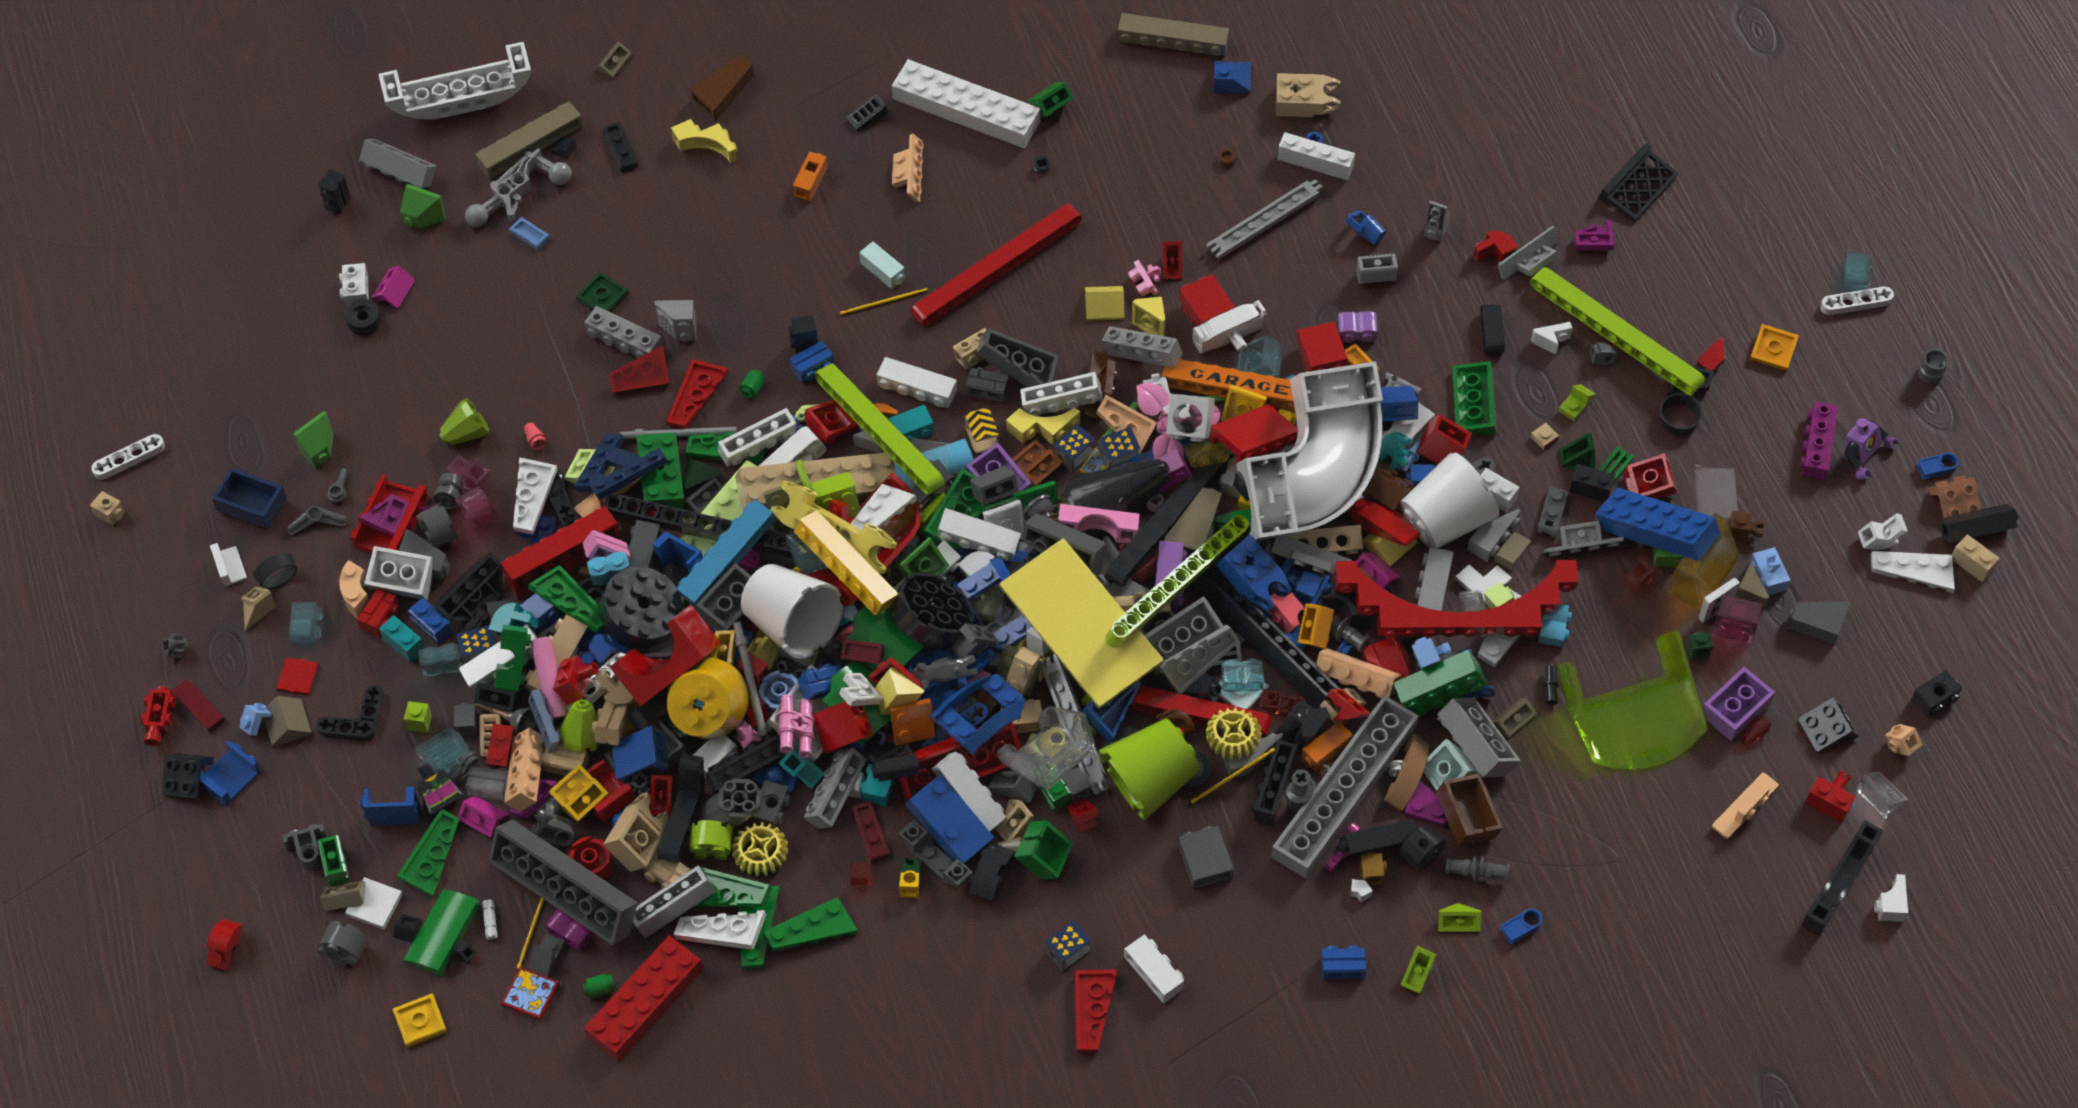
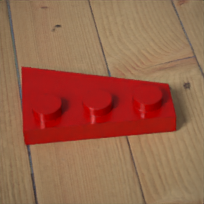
M663 345L609 373L612 393L668 384L669 377Z

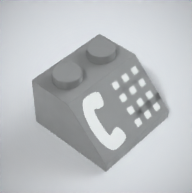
M693 300L655 301L658 325L676 341L688 342L696 340L697 321Z

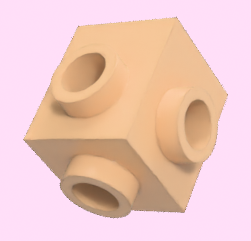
M1896 725L1885 735L1888 747L1894 753L1909 756L1923 745L1916 728L1906 725Z

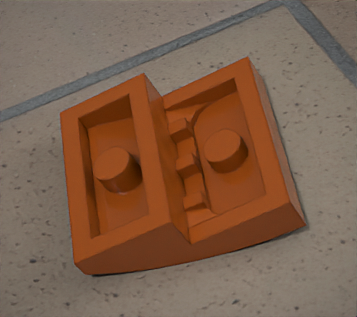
M1036 439L1012 459L1033 486H1038L1063 464V461L1051 449L1047 451Z

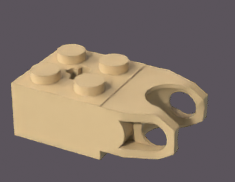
M1277 73L1276 116L1313 117V115H1323L1340 110V100L1326 95L1340 90V80L1319 74ZM1334 83L1336 86L1331 87L1328 84ZM1334 103L1336 106L1330 107L1328 104Z
M648 792L640 794L633 803L626 806L603 844L630 872L647 867L659 847L669 818V814L666 811L659 813L655 818L651 815L649 810L650 794Z

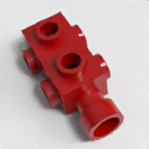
M157 686L156 689H150V694L145 695L144 705L147 709L146 713L141 714V724L146 729L144 743L149 746H159L162 738L160 733H167L168 726L172 724L171 711L176 705V697L165 686Z

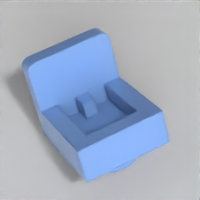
M261 703L245 705L239 728L249 735H257L261 718L271 717L272 712L266 708V705Z

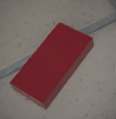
M844 639L840 659L879 665L882 662L885 645Z

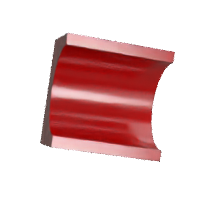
M691 604L667 622L674 641L673 653L670 659L656 660L649 658L635 647L610 667L639 706L646 703L721 643Z

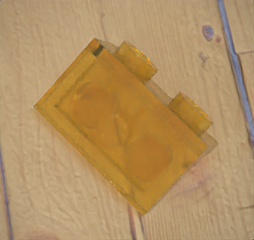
M1208 441L1186 444L1184 447L1192 468L1224 463L1229 460L1231 450L1225 447L1222 442L1212 445Z

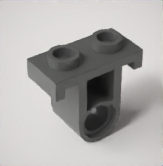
M964 624L960 628L963 634L952 645L951 650L958 659L967 655H974L976 659L988 645L994 647L998 640L995 638L993 630L988 626Z
M546 803L544 809H540L537 814L536 821L538 822L536 826L532 825L530 831L548 843L560 847L571 845L575 833L574 822L568 818L553 814L554 805Z
M313 824L308 828L299 831L293 830L282 835L287 851H291V847L296 846L299 860L304 869L314 871L321 866L322 859L317 839L327 837L323 824ZM314 855L311 859H306L308 856Z

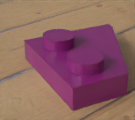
M1606 220L1604 225L1598 227L1595 224L1587 229L1575 231V249L1614 250L1611 220Z
M1419 781L1407 803L1404 816L1444 828L1446 817L1437 795Z

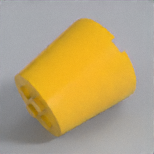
M712 657L701 659L670 683L667 691V709L674 725L682 732L700 739L720 738L732 732L742 722L749 704L748 688L740 672L731 664ZM697 699L704 702L703 709L700 706H696Z

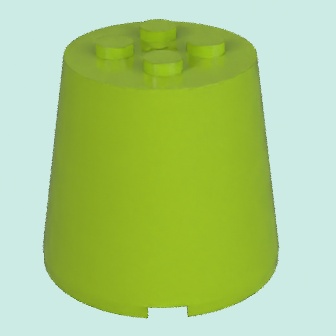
M1167 718L1098 751L1101 761L1103 763L1107 762L1110 768L1107 769V772L1133 810L1139 809L1138 815L1143 820L1153 814L1201 770L1195 757V750L1184 740L1185 736L1180 728L1175 727Z

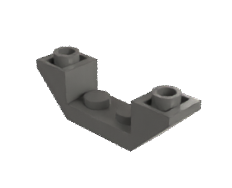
M914 820L898 833L915 858H920V863L943 883L959 887L973 874L959 859L953 862L928 840V832Z

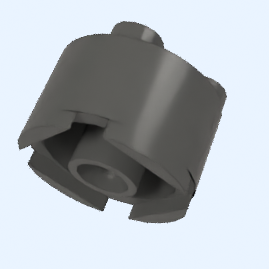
M441 503L416 515L422 532L428 538V543L434 547L439 548L458 538L456 530L452 529V522Z
M331 921L318 945V954L333 959L337 966L343 968L347 964H357L368 942V939L365 940L366 935L350 924H346L344 927L339 925L340 921Z

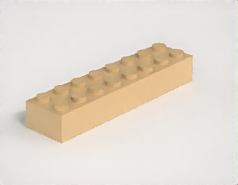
M886 453L803 461L810 485L812 482L849 471L856 488L858 501L865 500L891 473L897 476L895 463ZM796 462L739 468L735 478L742 513L748 503H752L754 499L767 508L763 492L780 487L782 481L794 482L800 480Z

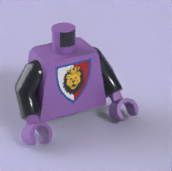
M1864 418L1858 419L1856 425L1847 434L1844 459L1849 461L1853 469H1857L1856 477L1859 480H1867L1866 476H1872V471L1869 468H1862V465L1882 444V440H1884V447L1887 449H1895L1892 443L1900 444L1898 438L1888 437V433L1878 423Z

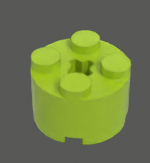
M713 820L698 821L696 826L692 823L689 850L695 854L694 857L696 859L703 860L707 859V856H715L717 860H727L728 855L731 853L733 827L727 824V828L721 826L722 822Z

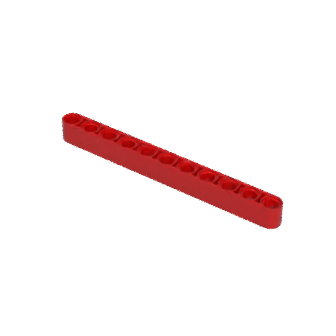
M1069 203L1063 205L917 302L910 310L911 315L922 326H928L1075 228L1081 222L1082 215Z

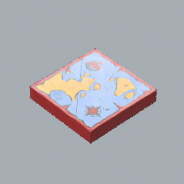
M520 967L501 1004L504 1007L541 1021L559 986V982Z

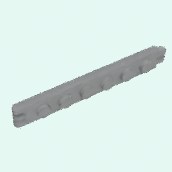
M1313 180L1310 183L1305 181L1213 239L1206 247L1209 250L1211 249V253L1218 260L1316 199L1320 195L1319 192L1323 190V186L1317 180Z
M1053 654V658L1049 656L1046 658V661L1042 660L1041 669L1079 768L1094 795H1098L1100 790L1102 792L1107 790L1105 785L1107 776L1064 665Z

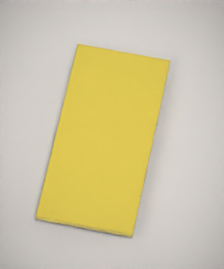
M1064 538L999 583L1000 588L1099 709L1164 662V659L1140 630L1118 648L1110 647L1106 643L1105 636L1111 626L1125 612Z

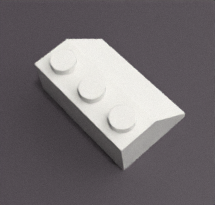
M374 546L364 584L373 591L379 588L390 594L425 599L427 601L432 584V557Z

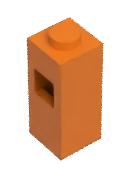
M809 151L793 183L794 197L808 201L812 200L828 168L827 156Z
M1338 721L1302 749V762L1306 767L1316 772L1322 764L1332 760L1346 748L1353 738V734Z

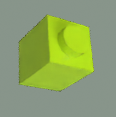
M408 701L404 716L407 730L428 733L432 718L429 704Z

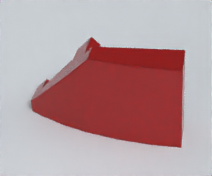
M1720 338L1698 358L1697 363L1704 369L1715 372L1725 361L1724 339Z

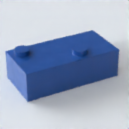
M941 774L905 804L953 862L959 859L964 864L994 838Z

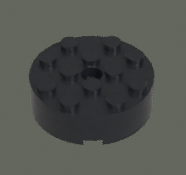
M629 567L616 573L608 582L598 603L599 618L607 628V633L620 644L630 648L636 647V649H650L667 641L672 634L667 622L683 611L681 596L673 582L662 573L647 567Z
M914 573L907 576L896 591L898 595L890 606L897 627L926 648H952V645L963 634L960 628L964 624L973 623L974 611L970 601L958 587L954 589L948 585L946 579L930 573Z

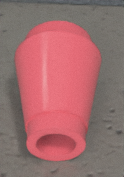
M527 423L524 426L529 447L534 450L543 449L547 444L546 436L534 423Z

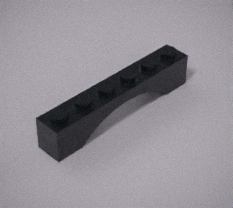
M1866 820L1863 822L1834 873L1806 914L1802 926L1821 936L1879 842L1884 830Z

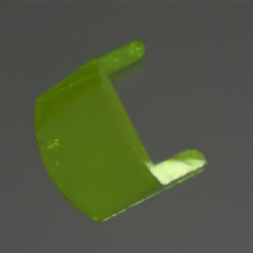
M1679 631L1662 634L1656 640V648L1665 676L1584 699L1575 667L1568 662L1556 665L1567 702L1565 706L1592 763L1614 769H1640L1656 766L1679 756V754L1692 747L1701 735L1707 731L1708 728Z

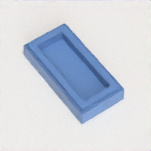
M522 217L509 228L512 235L537 251L550 240L549 234Z

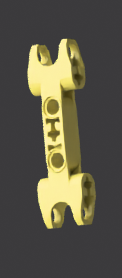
M782 481L781 487L790 498L787 508L772 506L770 511L783 524L795 529L801 518L817 510L879 574L885 573L886 567L878 560L877 550L880 546L889 549H895L897 543L885 531L868 523H865L862 530L814 504L817 497L815 491L789 481Z

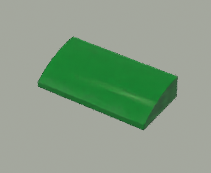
M1491 361L1452 366L1455 423L1471 432L1472 435L1497 434Z
M963 468L960 470L924 530L923 537L926 539L931 538L936 544L943 542L939 537H936V533L945 508L977 519L982 513V506L973 497L970 479L977 476ZM947 542L955 551L960 550L961 546L959 544Z
M442 890L405 955L403 962L441 977L454 954L453 947L462 940L480 908L479 900L459 892Z

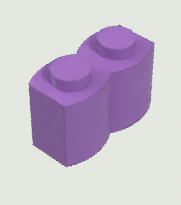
M1376 312L1339 313L1338 333L1341 341L1350 343L1356 340L1364 342L1376 340L1378 333Z

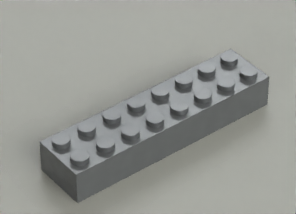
M513 819L496 827L488 862L611 945L629 937L638 902Z

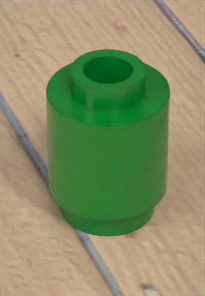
M755 369L747 373L739 386V390L745 398H755L764 384V374Z
M605 973L587 978V983L583 984L586 996L590 995L591 999L609 995L611 991H615L611 974L606 975Z

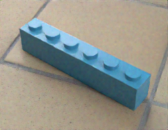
M756 499L752 503H748L739 518H735L732 521L730 528L718 537L717 543L705 552L704 558L692 567L691 573L686 578L681 579L677 587L680 596L696 607V604L735 563L738 564L776 521L773 512Z

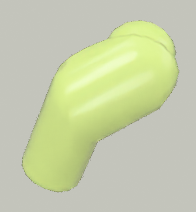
M819 404L801 406L796 412L795 417L799 422H805V410Z

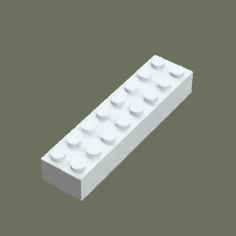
M909 59L892 84L893 100L1022 148L1027 146L1040 123V108Z

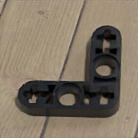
M371 685L366 688L358 719L328 716L320 718L316 723L319 735L327 738L357 741L372 740L376 735L384 701L382 688L378 685ZM374 692H377L378 695H375L374 703H372L371 695H374ZM374 709L376 712L373 716H365L367 710ZM326 724H329L330 727H327L326 730H323L322 727H325ZM344 725L351 726V730L347 733L340 731ZM366 728H369L370 731H367L366 734H363L362 731H365Z

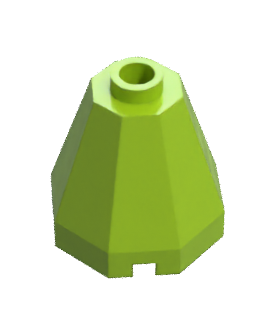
M467 398L457 405L440 428L442 433L439 435L445 444L455 445L483 437L489 433V427L482 415L477 413L476 407Z
M578 700L573 703L558 732L560 743L562 742V747L566 750L583 753L586 748H591L590 751H596L601 743L595 741V733H592L593 722L598 720L594 706L587 700Z

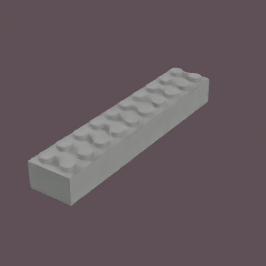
M1384 695L1315 788L1310 800L1304 803L1273 845L1271 858L1307 879L1385 772L1388 764L1393 761L1409 739L1410 734L1417 728L1419 716Z

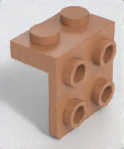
M1965 475L1954 477V481L1947 483V480L1935 482L1936 486L1929 488L1930 495L1939 496L1944 518L1982 509L1975 478H1965Z

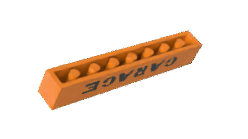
M1183 359L1178 361L1175 368L1165 366L1161 377H1166L1168 388L1226 399L1230 385H1234L1266 396V405L1270 404L1273 408L1295 412L1290 379L1276 378L1271 375H1260L1254 372H1244L1234 368L1228 369L1217 365H1207Z

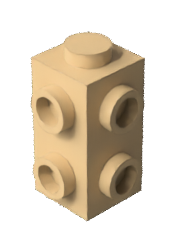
M985 328L953 346L956 360L965 370L984 360L976 352L980 337L986 331Z

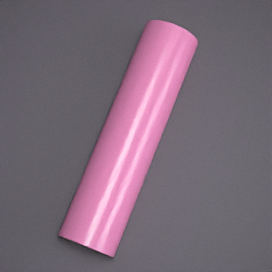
M551 637L534 639L530 641L541 693L546 699L547 712L551 713L553 720L565 718L568 714L566 703L553 690L558 667Z

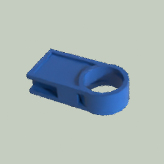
M1943 453L1919 459L1916 466L1922 479L1925 480L1954 473L1959 460L1953 453ZM1948 459L1954 463V466L1946 467L1941 461Z
M1529 908L1500 925L1501 928L1499 930L1509 944L1512 945L1532 932L1537 931L1542 923V915L1538 910ZM1534 915L1538 918L1539 923L1534 926L1528 925L1524 921V917Z

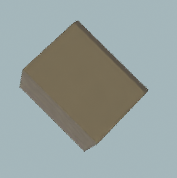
M277 696L266 707L272 712L271 717H263L272 747L312 735L301 699Z

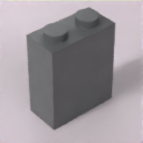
M1207 826L1201 831L1186 832L1178 837V847L1193 889L1233 878L1234 868L1218 826Z

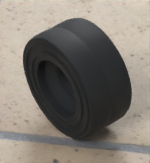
M365 299L357 300L346 309L345 319L347 326L354 334L369 335L379 328L381 315L374 302ZM360 315H368L366 320L361 321L358 319Z

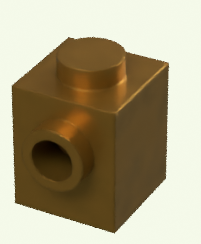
M1370 851L1361 854L1359 861L1361 880L1366 881L1368 885H1382L1384 873H1387L1386 860H1382V853Z

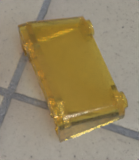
M1715 512L1712 516L1716 518L1721 533L1699 563L1693 559H1684L1678 564L1668 594L1695 609H1701L1704 598L1722 586L1739 559V551L1727 520Z

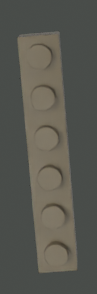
M1121 13L1118 27V41L1211 54L1214 56H1225L1229 28Z
M570 101L559 105L556 109L545 113L533 122H529L519 130L513 131L503 139L497 140L487 148L481 149L475 154L477 164L486 176L491 179L514 166L525 155L526 151L533 153L538 148L542 150L558 141L561 137H565L583 127L581 114Z

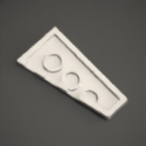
M519 457L518 486L516 489L513 522L514 531L533 535L557 473V465Z
M881 484L851 524L862 530L865 523L872 524L878 528L885 527L890 523V519L894 515H900L905 511L904 507L909 503L913 504L917 501L916 495Z
M1871 552V572L1896 579L1898 577L1905 578L1908 582L1915 584L1916 582L1924 583L1930 588L1936 589L1939 587L1946 589V592L1953 593L1955 590L1952 555Z
M759 910L757 913L752 914L738 912V915L729 916L723 913L718 914L716 917H707V915L680 917L673 935L677 940L753 950L766 913L764 910Z

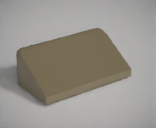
M618 41L596 67L595 71L612 79L632 52Z
M1520 698L1492 722L1505 737L1509 738L1536 716L1537 713L1527 698Z
M365 881L326 887L320 897L324 910L329 911L362 905L365 896Z

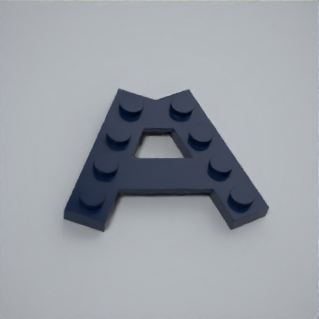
M605 434L574 484L576 492H594L598 500H601L665 465L668 461L660 448L640 457L619 449L625 440L622 434ZM608 466L617 468L612 474L608 476L603 475Z

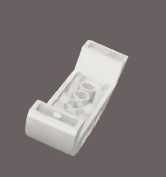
M524 42L506 45L508 60L400 83L397 70L380 73L379 79L385 104L391 110L406 117L439 119L485 109L502 103L515 95L526 84L531 75Z

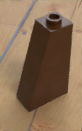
M742 54L738 55L690 88L692 101L713 121L718 120L754 76L752 61L749 58L746 59Z

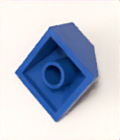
M1214 61V92L1250 93L1251 62Z

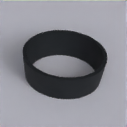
M1676 393L1669 395L1660 405V422L1662 426L1670 433L1685 435L1694 431L1703 415L1700 403L1687 394ZM1682 404L1694 411L1697 421L1690 427H1676L1668 423L1662 413L1670 405Z
M280 553L260 563L254 570L253 577L262 588L273 589L292 579L298 569L292 554ZM285 567L283 570H281L280 572L276 573L275 575H272V576H270V577H267V576H269L271 573H273L274 571H276V570H278V569H280V568Z

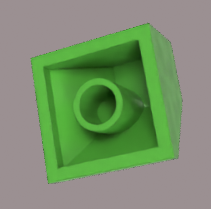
M409 184L406 185L400 209L402 222L405 225L420 229L445 221L446 214L440 195Z
M323 411L293 433L300 454L314 468L324 464L331 457L334 433L328 415Z

